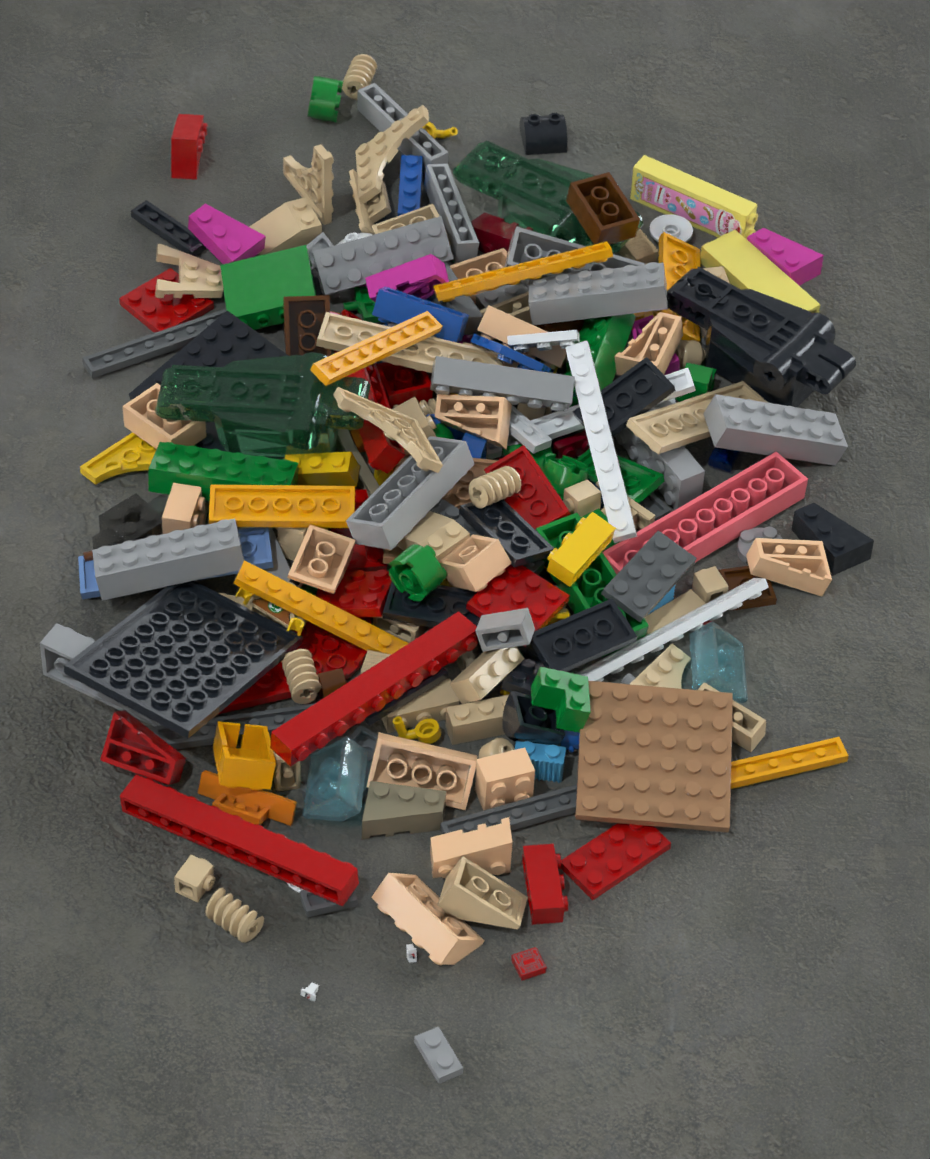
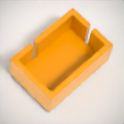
M217 721L213 753L220 785L228 788L246 787L256 791L262 789L271 790L276 761L273 750L270 748L271 740L268 727L245 724L241 747L236 748L240 723Z

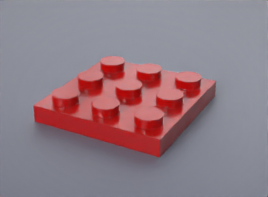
M172 268L119 298L120 305L154 333L200 318L214 309V302L209 298H195L194 294H183L182 298H174L173 294H164V298H156L155 288L157 279L179 283V274Z
M510 564L505 568L503 574L491 579L483 590L478 591L467 602L466 609L481 618V615L528 608L535 631L544 628L569 602L570 595L523 565L514 568Z
M384 569L366 572L363 570L345 572L334 594L318 589L315 596L356 617H381L392 580L389 576V571Z

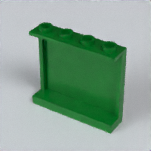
M307 245L220 265L226 311L228 310L253 330L284 323L283 297L316 296L311 271L312 263Z

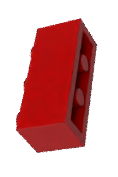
M554 844L523 846L522 866L532 925L563 922L564 912H568L567 896H562L565 883L564 876L559 875L558 869H561L560 854H555Z

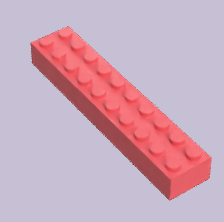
M776 451L636 532L637 537L621 541L603 551V554L615 573L618 574L659 530L696 557L695 562L738 538L742 531L755 528L804 499L808 478Z

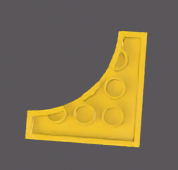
M132 432L81 465L80 473L97 485L119 474L133 471H149L156 448Z

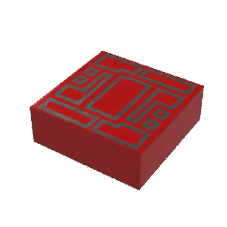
M536 947L513 954L511 957V961L521 981L546 973V966Z

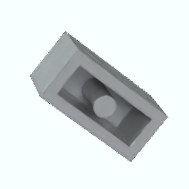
M528 608L481 615L476 628V634L483 652L529 645L535 631Z

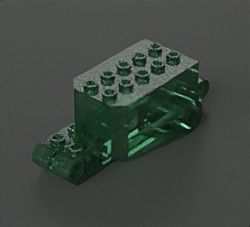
M487 140L484 143L477 144L454 168L453 174L460 183L499 200L498 217L503 218L504 222L509 224L515 222L521 228L531 227L534 232L586 247L594 245L566 202L571 182L595 175L539 158L527 159ZM636 212V214L640 218L639 226L637 229L638 231L643 226V218L638 212ZM630 239L610 244L612 252H619Z
M314 352L304 355L232 361L224 367L172 365V368H167L163 372L155 413L159 417L168 420L215 422L220 444L227 452L285 457L287 454L335 452L339 429L357 430L364 425V419L352 411L345 412L338 407V403L333 395L337 387L368 399L371 385L363 378L344 377L325 386L310 369L315 362L327 356Z

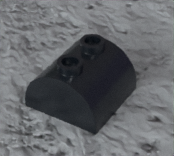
M551 113L550 115L543 116L531 114L520 118L519 128L525 155L567 153V126L563 114Z
M514 691L510 692L502 717L505 735L513 741L522 739L533 743L559 745L565 737V732L563 729L557 728L556 710L533 706L531 695Z

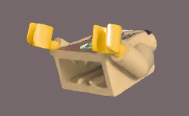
M292 579L287 581L298 588H301L304 584ZM241 587L235 595L236 598H244V605H247L251 600L250 610L286 627L288 632L290 630L297 631V636L301 635L303 627L307 623V620Z

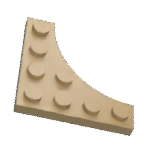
M424 105L411 110L406 117L395 121L390 128L384 132H379L374 139L368 143H363L356 150L358 198L363 203L381 192V184L384 177L382 170L385 168L386 163H390L399 151L397 148L401 145L404 138L409 139L429 122L428 110Z
M320 144L314 146L311 168L302 166L290 155L283 158V172L301 197L307 198L323 225L332 223V197L334 195L332 189V180L334 179L332 164L334 160L331 152L327 151Z
M337 387L333 395L340 409L345 412L352 411L382 429L385 436L396 440L412 455L417 462V466L422 470H432L439 473L443 464L416 419Z
M671 644L630 684L682 689V674L691 658L674 644Z

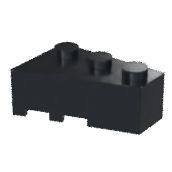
M811 503L794 511L791 530L800 540L823 542L831 576L871 559L874 540L816 503Z

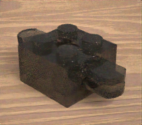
M135 493L99 515L100 533L92 537L93 550L102 546L121 544L129 540L144 539L151 535H162V515L168 497L159 495L147 503Z

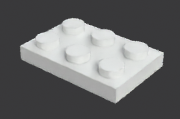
M577 330L507 336L508 346L519 353L529 352V348L537 347L539 351L552 350V346L560 345L561 349H565L567 346L580 343Z

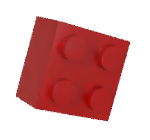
M387 362L376 364L391 409H393L394 405H401L413 397H416L419 403L421 400H425L427 404L429 399H432L431 381L425 371H418Z

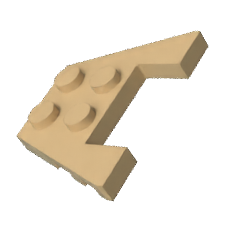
M162 244L157 245L156 261L178 265L179 283L157 279L155 288L156 298H164V294H173L174 298H182L183 294H194L195 298L222 297L223 282L220 265Z

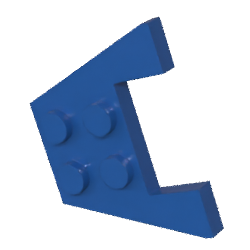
M473 334L470 342L497 353V359L511 365L513 361L518 363L517 368L548 373L554 372L545 364L477 334Z

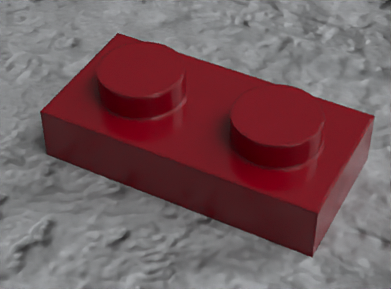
M586 430L554 442L553 453L556 454L555 458L560 459L563 455L575 458L585 453L590 448Z

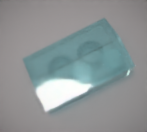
M713 621L690 634L693 690H698L705 682L719 692L733 693V700L737 703L747 702L743 643Z
M346 736L311 755L303 817L306 819L343 822L361 812L368 751Z

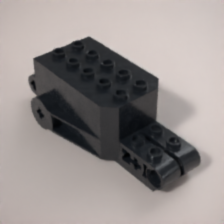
M701 267L689 270L667 290L668 309L707 330L705 343L706 367L716 369L717 374L733 383L744 381L769 403L798 407L814 390L821 394L830 393L856 367V360L853 355L834 344L835 327L830 319L823 314L811 313L808 310L752 289L741 290Z

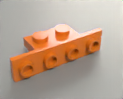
M207 770L201 773L198 794L215 799L212 805L231 815H238L243 820L252 824L261 825L267 818L290 826L293 824L297 805L296 801L265 790L256 791L246 787L228 788L220 785L218 774Z

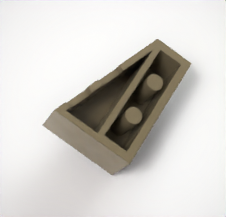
M370 781L362 819V840L370 839V836L385 834L386 837L394 836V833L409 831L410 834L440 830V823L444 820L446 810V791Z

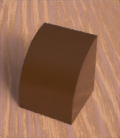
M342 668L318 674L319 682L321 683V689L318 692L320 699L325 698L346 684Z

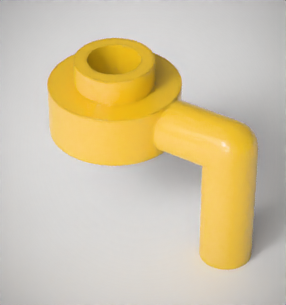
M431 122L422 127L434 139H446L458 133L455 127L446 130H436Z
M397 716L393 719L394 727L401 738L409 740L418 739L419 742L432 744L441 736L440 726L434 719H424L412 730L406 729L402 717Z

